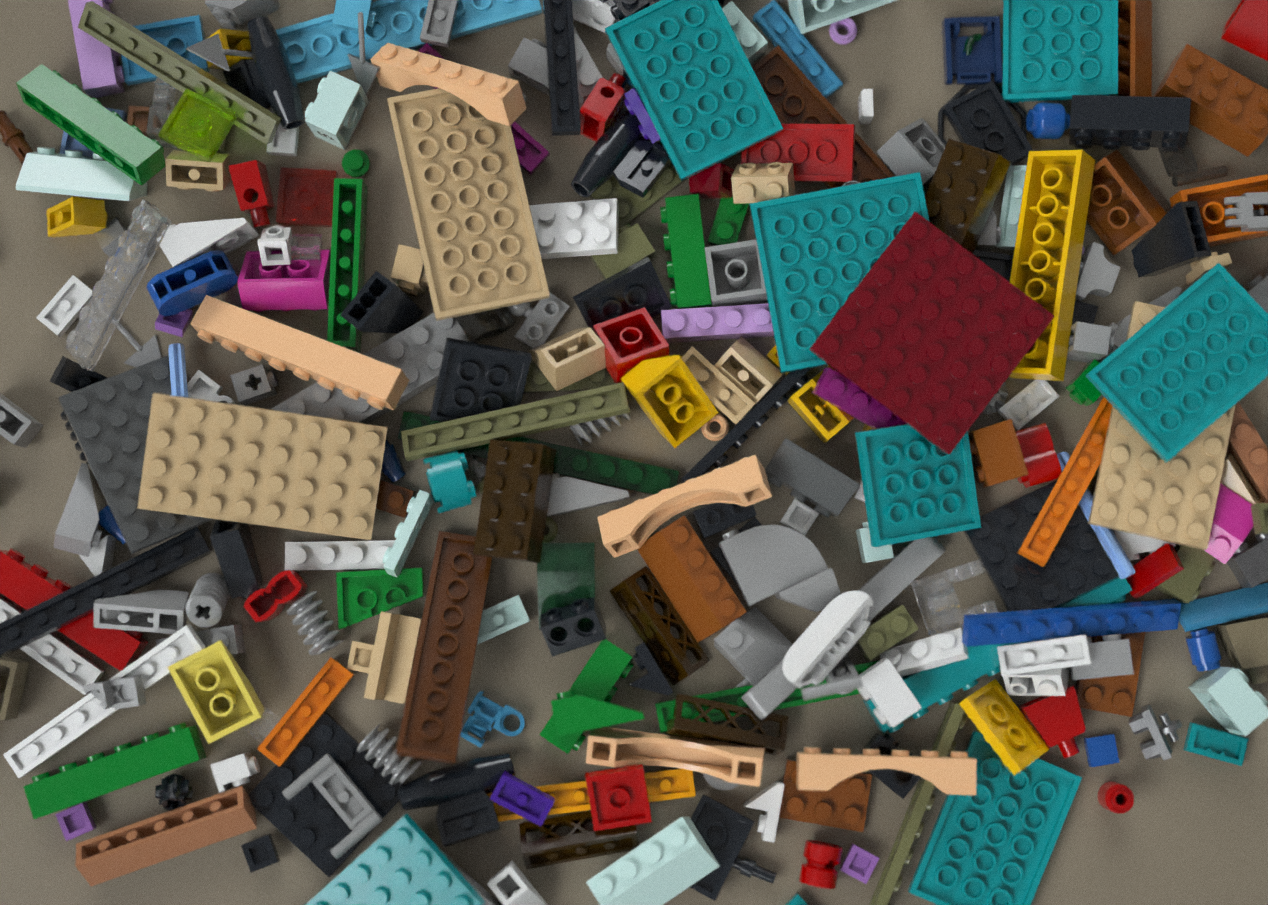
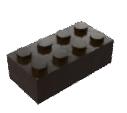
M948 139L925 196L929 222L973 254L1011 162L999 154Z
M490 440L473 554L489 558L540 564L556 455L555 449L543 444Z

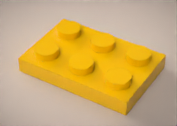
M996 679L959 703L966 715L974 722L985 740L993 747L1002 759L1003 764L1013 775H1016L1049 750V747Z

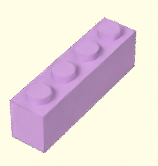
M68 0L83 90L91 98L124 93L123 66H120L119 62L121 54L78 28L87 2L93 1L111 12L109 4L113 3V0Z
M768 303L661 310V330L667 343L739 339L741 336L743 338L774 337Z

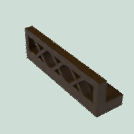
M646 566L610 590V593L672 685L687 678L710 661ZM642 577L648 586L647 592L641 590L635 581L637 578ZM654 602L660 604L663 608V616L655 611ZM670 626L677 629L679 639L672 636ZM686 650L692 651L698 660L697 663L691 664L686 656Z
M677 694L674 715L668 721L666 733L687 738L764 747L766 754L776 756L785 751L789 716L769 713L763 718V721L759 722L757 719L759 717L750 708ZM683 703L692 704L700 715L693 720L682 718ZM702 707H707L709 709L704 711ZM713 709L720 710L727 721L722 725L713 724L707 713ZM729 712L736 713V715L732 717ZM740 715H745L750 718L755 726L749 731L741 730L734 719ZM702 717L705 722H701V721H697V720H699V719ZM768 720L779 722L778 737L769 736L762 725ZM730 723V725L732 726V728H730V727H725V726Z
M591 811L545 819L542 826L533 822L519 824L521 851L526 869L632 851L639 846L636 825L587 831L583 827L587 822L593 821ZM562 826H568L572 829L566 836L560 837L555 834L557 829ZM540 831L544 834L538 841L527 842L526 833Z

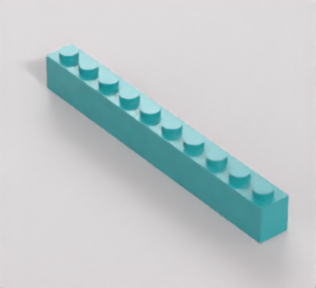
M1119 578L1058 608L1121 603L1127 599L1125 594L1132 591L1126 579ZM1030 642L967 647L969 657L967 659L902 677L922 707L911 716L917 719L929 712L927 707L936 702L942 705L954 698L952 693L962 688L963 691H966L979 683L977 680L979 677L985 674L990 677L1000 672L997 647ZM863 699L865 706L880 731L885 732L888 730L889 733H893L904 726L903 722H900L893 728L888 726L887 723L882 725L872 711L876 707L871 699Z

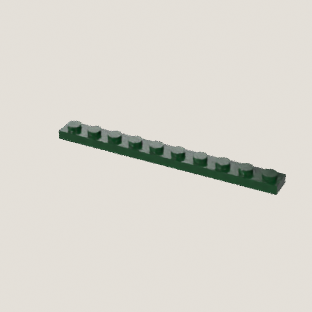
M404 411L398 439L402 440L401 431L441 422L430 420L429 416ZM526 437L502 440L543 444L555 449L553 473H560V475L650 495L676 486L679 471ZM490 443L457 450V452L487 459Z

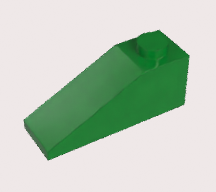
M573 690L556 693L557 699L551 700L557 736L644 719L643 711L582 694L574 695Z

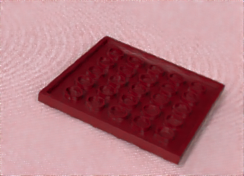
M914 212L809 350L941 451L949 455L1055 316L917 212Z

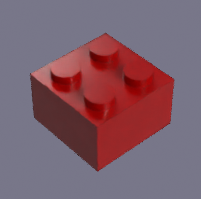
M645 307L593 325L594 333L605 345L606 368L616 384L622 383L621 378L641 361L669 356V344Z

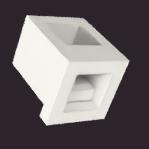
M275 225L263 228L261 238L258 239L262 266L291 264L294 251L291 227ZM282 250L283 254H271V251Z
M250 751L211 764L219 792L230 789L231 782L233 787L250 782L249 776L260 772L258 760L255 756H251Z

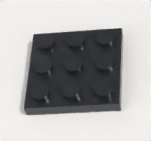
M446 337L430 411V420L445 422L520 405L532 359L531 353Z

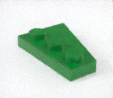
M423 568L402 569L398 578L387 574L386 570L336 572L338 630L424 597Z

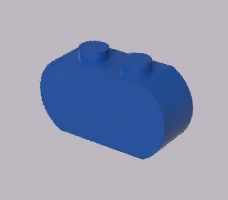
M214 250L157 274L148 282L146 288L159 314L171 316L202 303L206 295L214 298L227 292L237 283L238 276L226 253L221 250Z

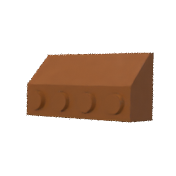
M1118 0V96L1152 97V1Z
M685 515L647 539L641 548L637 549L697 642L702 641L747 613Z

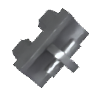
M1150 704L1143 706L1141 712L1131 717L1128 722L1135 735L1149 730L1153 739L1140 744L1145 759H1155L1162 756L1164 761L1172 758V750L1164 734H1168L1171 742L1178 741L1179 737L1175 730L1182 727L1180 720L1171 721L1166 712L1159 715L1163 724L1160 726Z

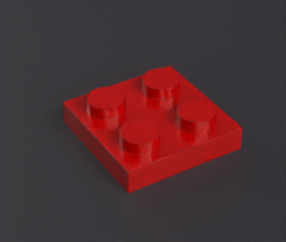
M643 764L585 773L594 831L652 822Z

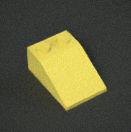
M222 640L167 667L208 744L261 718L265 711L252 684Z

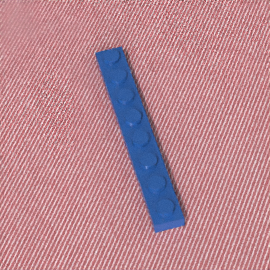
M1177 599L964 615L962 643L969 647L1042 641L1080 635L1090 637L1178 629L1181 603Z

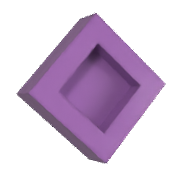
M187 309L171 316L159 314L155 321V329L183 337L192 319L193 311Z
M86 801L55 814L66 841L97 828Z
M852 843L839 869L867 884L879 857Z

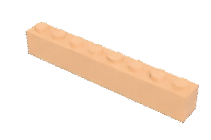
M208 295L205 296L190 323L198 332L197 336L208 343L217 341L221 343L222 347L231 352L243 351L248 358L254 361L266 360L270 366L277 370L284 371L285 368L289 369L300 379L308 381L309 378L317 380L320 386L328 390H333L335 387L342 390V393L354 400H358L359 397L366 399L369 405L383 410L384 407L395 410L409 382L402 369Z

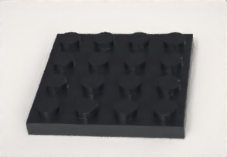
M1057 480L980 516L981 528L964 531L1008 612L1058 608L1119 579L1118 572L1092 527L1088 524V520L1079 505L1076 507L1044 567L1018 554Z
M324 712L282 767L275 765L249 793L251 804L324 874L330 877L369 833L340 858L336 859L330 850L349 835L352 830L313 782L309 783L291 800L286 799L282 791L327 753L334 759L336 764H339L382 819L400 801L398 788L404 784L398 782L391 785L390 780L393 774L383 777L381 774L385 766L375 769L373 765L376 758L367 761L365 756L368 750L358 752L357 748L360 743L333 717Z

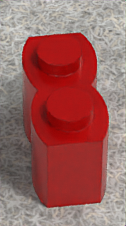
M1046 423L1015 431L1028 471V475L1017 478L1019 483H1024L1025 488L1058 479L1062 470Z
M286 570L280 572L271 579L267 588L260 589L251 594L245 601L244 608L255 622L272 620L282 612L286 604L293 603L301 598L306 592L308 585L297 571Z

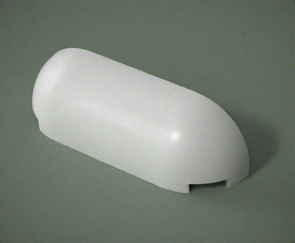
M861 591L845 592L834 598L790 647L784 657L783 673L792 684L799 688L811 683L818 685L827 677L870 625V621L867 620L870 606H873L870 595Z

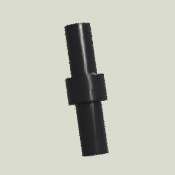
M738 857L733 866L734 869L740 871L739 874L749 878L752 875L771 884L774 883L777 874L756 865V861L746 857L745 860Z

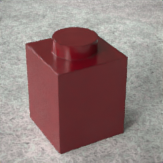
M717 163L689 177L690 193L699 194V197L702 199L733 198L731 177L735 170L722 163Z

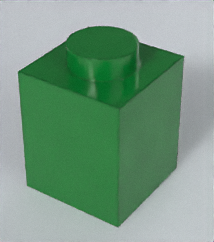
M1095 359L1087 363L1065 387L1070 392L1069 396L1079 405L1089 406L1101 396L1098 389L1086 377L1091 370L1100 364Z

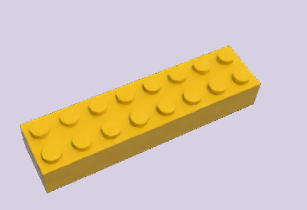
M1083 150L1029 151L1010 283L1055 317L1016 366L1009 378L1064 381L1095 159Z

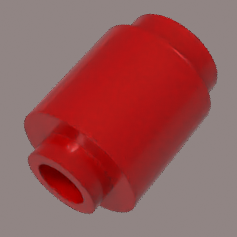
M1107 782L1099 788L1098 801L1103 808L1117 814H1123L1132 808L1134 795L1130 788L1117 782Z

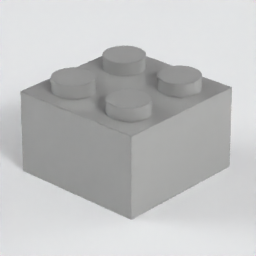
M756 240L705 247L713 307L768 303Z

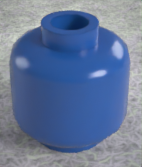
M1037 103L1027 113L1026 128L1035 139L1057 140L1070 127V115L1066 113L1064 106L1060 103Z

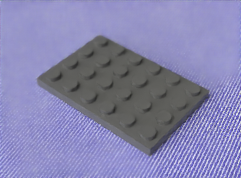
M168 355L59 397L61 407L131 554L213 520L211 518L138 509L153 393L172 395Z

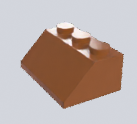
M1118 150L1105 156L1094 165L1087 213L1088 223L1110 252L1116 255L1153 228L1166 214Z

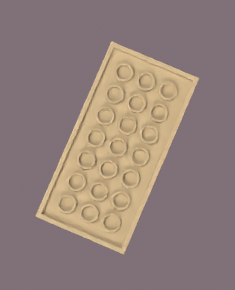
M440 88L387 98L436 321L549 298L550 294L511 126L486 119L470 104Z
M1135 301L1132 307L1126 341L1166 307ZM1235 405L1166 463L1112 406L1088 524L1206 550L1208 548Z
M153 393L138 509L371 540L388 426Z

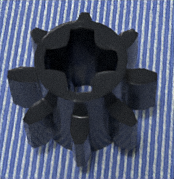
M170 774L161 780V785H156L155 798L159 799V805L171 811L185 806L187 800L192 799L193 787L189 786V780H186L184 776Z

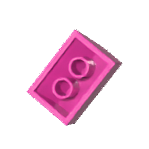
M294 250L290 265L262 266L259 251H246L237 282L242 309L256 312L264 310L291 311L309 309L317 311L327 309L330 285V250ZM271 251V254H283L282 251Z
M1221 483L1208 548L1204 551L1223 564H1226L1254 526L1251 505L1253 504Z

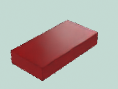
M1166 543L1133 565L1135 573L1126 578L1132 589L1130 591L1131 596L1136 599L1140 598L1184 569L1173 545Z

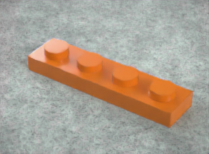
M330 657L257 750L277 766L282 767L353 678L354 674Z

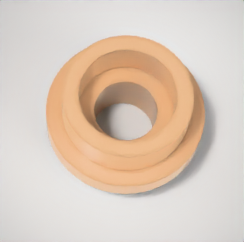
M716 414L701 427L702 434L710 441L722 440L729 431L728 420L722 414ZM711 423H718L720 430L712 432L710 430Z

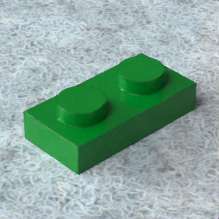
M721 198L707 244L717 246L736 243L749 203L734 204L733 198Z

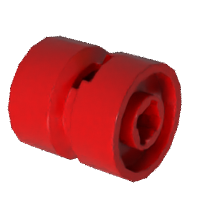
M807 839L803 853L807 861L801 864L799 882L820 888L836 889L839 872L835 869V866L841 862L843 847L828 842Z

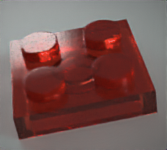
M280 167L276 223L278 225L332 228L334 178H338L337 171Z

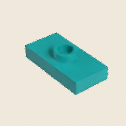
M1190 722L1183 750L1242 766L1249 738Z

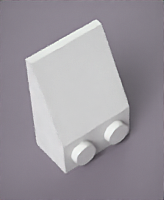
M245 218L173 224L164 228L161 231V235L155 239L172 267H175L214 250L224 251L227 255L259 236V234Z

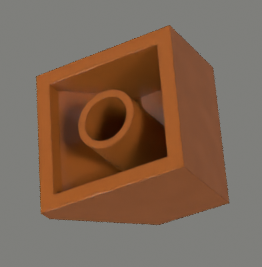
M1012 419L968 433L971 456H974L976 463L974 467L975 478L978 483L982 482L983 488L1028 475Z

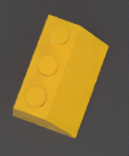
M679 355L643 360L621 378L624 385L659 433L674 448L718 414V411Z

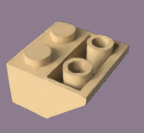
M590 327L576 328L528 351L532 355V360L556 391L606 368L605 345Z

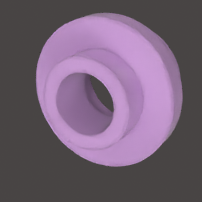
M850 18L834 22L829 28L831 39L840 45L851 43L857 34V26ZM845 28L848 34L840 35L838 29Z

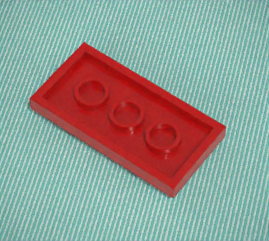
M781 124L783 127L781 132L741 151V164L793 163L794 181H853L855 124Z

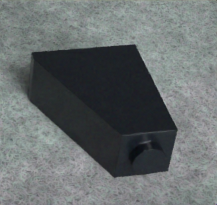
M1197 201L1176 203L1132 249L1133 265L1138 277L1156 276L1212 256Z
M375 271L340 316L361 332L400 333L414 325L423 314V311L398 286L378 271Z
M216 519L210 539L231 598L240 596L243 599L248 598L251 594L260 590L263 581L249 524Z

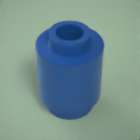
M1207 627L1190 631L1191 635L1185 639L1192 665H1196L1197 671H1209L1219 668V660L1222 658L1215 632H1208Z

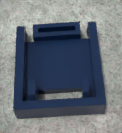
M999 16L944 18L942 21L945 85H952L953 76H955L956 85L987 84L991 82V75H994L995 84H1001L1002 57ZM960 27H983L981 40L974 42L971 54L966 55L969 53H964L963 50L965 42L970 36H958Z

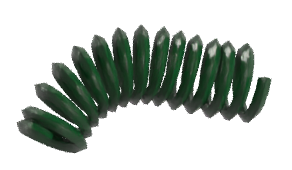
M973 34V36L971 35L967 38L963 50L964 53H969L966 55L971 54L973 43L981 40V34Z

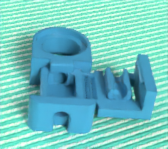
M484 691L477 693L468 709L469 714H472L473 711L475 713L473 716L470 715L461 731V737L481 748L485 742L483 737L487 730H492L493 722L495 723L493 728L507 736H516L522 732L525 727V718L520 711L508 704L505 707L500 706L483 696ZM513 714L520 719V727L516 731H509L505 728L504 719L506 716ZM468 731L481 738V740H478L473 736L469 735Z

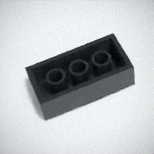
M1072 95L1069 145H1074L1075 148L1088 149L1095 145L1103 146L1104 149L1117 150L1121 146H1128L1138 151L1149 150L1150 147H1161L1163 151L1168 152L1178 151L1179 148L1185 147L1189 132L1191 98Z

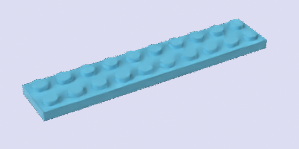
M429 0L374 1L371 9L376 11L374 27H368L367 34H364L365 61L371 63L370 59L387 43L411 50L422 48L426 43L421 42L420 35ZM459 0L450 40L541 14L540 1ZM334 13L276 30L286 49L297 83L326 76L330 71L336 73L352 68L348 54L350 53L360 58L358 32L334 27L332 24Z

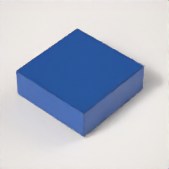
M1114 734L1084 738L1089 767L1120 763Z

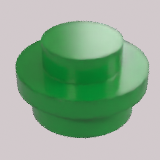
M354 149L344 155L342 167L347 175L358 178L368 172L370 160L365 152Z

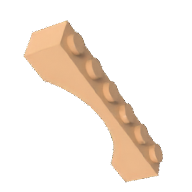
M391 43L381 47L370 59L373 65L380 67L376 76L380 86L402 92L414 85L437 87L461 98L478 110L486 119L507 126H511L527 109L519 81Z
M753 455L742 458L728 466L716 468L710 473L689 479L685 483L672 488L663 489L659 493L647 498L638 499L619 509L610 510L608 513L597 518L603 545L616 558L641 548L647 538L660 525L687 509L712 503H729L747 507L773 496L765 469L757 456Z
M601 727L591 729L588 735L586 764L609 767L637 764L674 767L705 773L730 783L760 787L765 748Z
M804 747V752H797L796 788L798 790L829 791L840 781L854 774L874 769H895L919 775L945 794L976 795V759L968 757V752L950 751V757L939 756V751L921 750V756L909 755V750L893 749L892 755L880 754V749H862V754H851L850 748H833V753H821V747Z

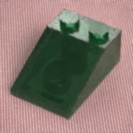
M543 543L540 564L537 563L539 630H541V614H544L548 609L571 605L580 598L589 599L595 597L596 600L595 543ZM582 618L580 620L583 622H589L592 619ZM555 627V628H553V629H564V628H563V627Z

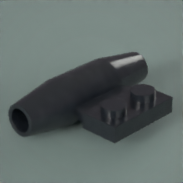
M268 17L254 18L247 23L253 60H240L229 67V72L223 71L227 85L262 107L268 109L271 105L274 113L281 118L280 123L283 129H295L302 126L305 120L300 89L286 49Z
M627 110L611 123L586 154L571 182V186L579 195L589 197L614 175L620 186L644 198L671 164V160L662 145L656 142L652 144L651 140H640L642 133L639 125L641 123L636 114L632 115Z
M509 753L477 757L431 771L398 788L403 810L438 806L436 821L444 847L500 830L494 803L484 791L496 786L504 771L513 776L516 775Z

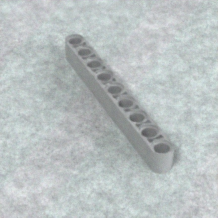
M935 537L912 540L857 590L870 595L872 598L873 606H870L868 621L874 618L946 551ZM784 658L741 697L760 720L766 717L797 688L783 673Z

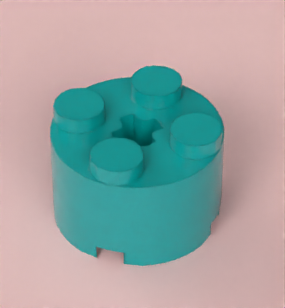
M457 450L423 459L424 466L430 464L426 476L434 503H441V507L437 508L438 514L472 504L471 499L476 497V492L472 480L467 481L464 472L467 471L468 464L464 453L458 454Z

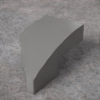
M141 675L82 686L85 693H92L101 701L99 705L104 709L110 707L121 709L146 704Z

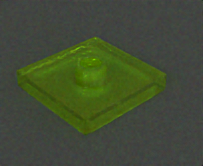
M186 88L158 136L165 142L211 162L237 119L238 114L236 111Z

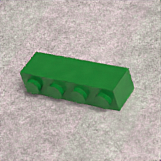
M699 194L666 197L665 206L660 207L661 223H667L668 234H663L665 251L670 250L671 261H666L668 278H673L674 289H669L671 306L676 305L677 309L711 307Z
M602 640L569 691L573 690L574 695L582 694L610 702L618 690L614 684L620 676L625 679L634 664L629 662L632 656L609 640ZM553 715L539 734L567 754H569L571 749L577 752L586 738L582 735L583 731L557 736Z

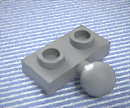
M550 292L549 298L539 300L534 309L530 307V302L508 306L512 315L527 317L514 337L531 349L544 344L570 307Z

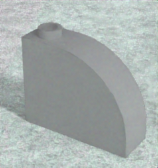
M762 525L741 533L736 528L723 534L724 541L718 543L747 606L828 569L821 553L807 537L798 531L784 526Z

